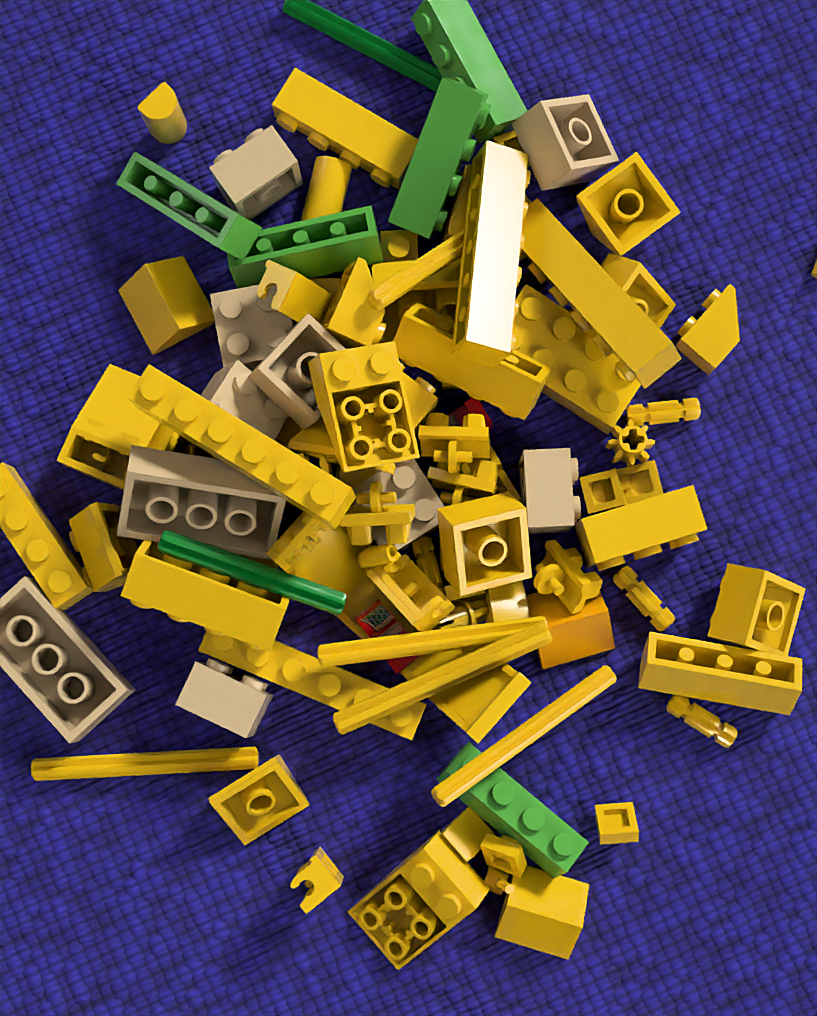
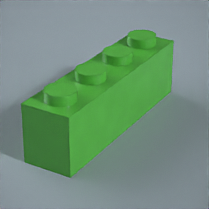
M424 0L412 15L411 20L442 77H448L489 94L486 103L490 104L491 108L483 127L477 125L474 131V136L478 143L492 140L496 136L514 130L512 123L526 113L527 109L468 1Z
M448 77L441 79L388 222L428 239L436 231H443L450 213L444 210L449 196L456 197L463 180V176L458 175L463 161H470L477 141L473 140L472 136L477 125L483 127L489 114L491 105L486 103L489 94Z
M135 151L116 183L214 246L243 261L262 229L259 225Z
M372 206L263 229L257 236L244 261L227 253L229 269L237 289L259 285L267 269L265 267L267 260L294 270L307 279L344 271L358 257L366 260L367 265L384 262Z
M467 742L455 754L436 780L441 783L482 752L470 742ZM500 767L458 797L500 834L511 837L522 845L524 854L553 878L567 873L589 843Z

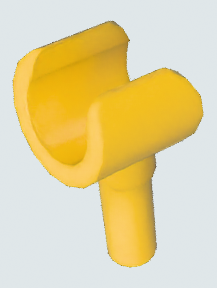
M489 866L484 883L490 887L489 891L500 896L503 891L507 894H512L514 886L507 882L509 874Z

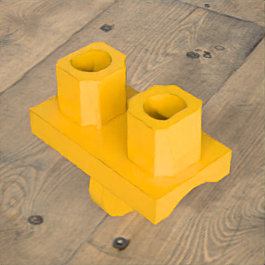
M430 413L425 426L419 425L418 437L421 445V457H434V462H448L449 473H457L458 462L472 463L473 458H490L489 427L485 426L482 414H468L464 416L463 427L449 426V416L444 413Z
M477 459L473 476L461 474L464 462H458L457 473L448 472V462H438L436 468L429 467L427 478L432 480V487L446 490L442 491L440 495V500L443 503L454 505L476 499L467 497V495L483 498L500 493L497 485L498 466L495 462Z
M372 481L370 493H357L358 505H370L350 506L342 518L340 526L347 527L351 545L371 544L374 540L373 526L385 525L387 543L404 544L409 539L411 522L416 515L415 503L384 505L386 503H396L397 494L396 492H383L381 481Z
M556 540L546 541L544 546L546 555L542 562L535 567L537 574L533 582L534 587L541 594L553 592L572 614L582 612L586 599L598 596L603 583L602 579L596 572H582V555L576 548L564 550Z

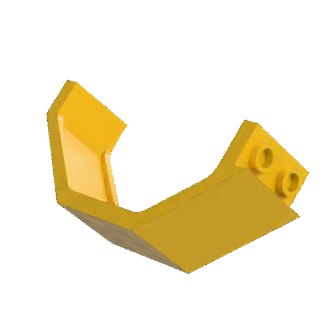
M303 511L266 552L288 574L345 593L346 603L340 615L335 616L361 639H368L370 637L359 625L355 617L378 599L407 633L420 632L366 575L365 569L359 566L357 562L359 551L371 545H351L347 527H341L340 523L333 530ZM483 647L422 654L403 669L400 674L407 680H410ZM504 663L427 698L479 744L532 682L507 663Z

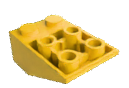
M395 341L321 353L308 362L316 402L343 473L420 458Z
M109 364L71 426L57 458L59 463L124 490L131 445L149 448L161 426V423L138 410L127 398L141 376Z
M439 830L350 908L348 913L395 968L399 970L472 913L489 892L490 887L484 883L483 879Z

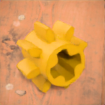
M629 419L623 430L617 425L613 427L611 433L617 439L608 440L606 448L613 449L614 451L613 463L620 460L626 462L628 469H631L637 458L643 463L647 462L649 455L644 449H650L655 444V440L647 439V425L640 428L634 426L633 420ZM626 438L630 439L631 444L636 446L635 450H630L629 444L624 443Z

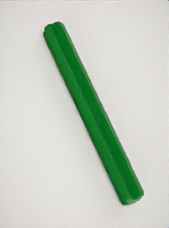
M309 0L284 1L283 11L288 15L437 92L443 77L436 66Z
M165 530L162 533L158 543V551L163 554L335 615L341 614L346 603L345 593L169 530Z

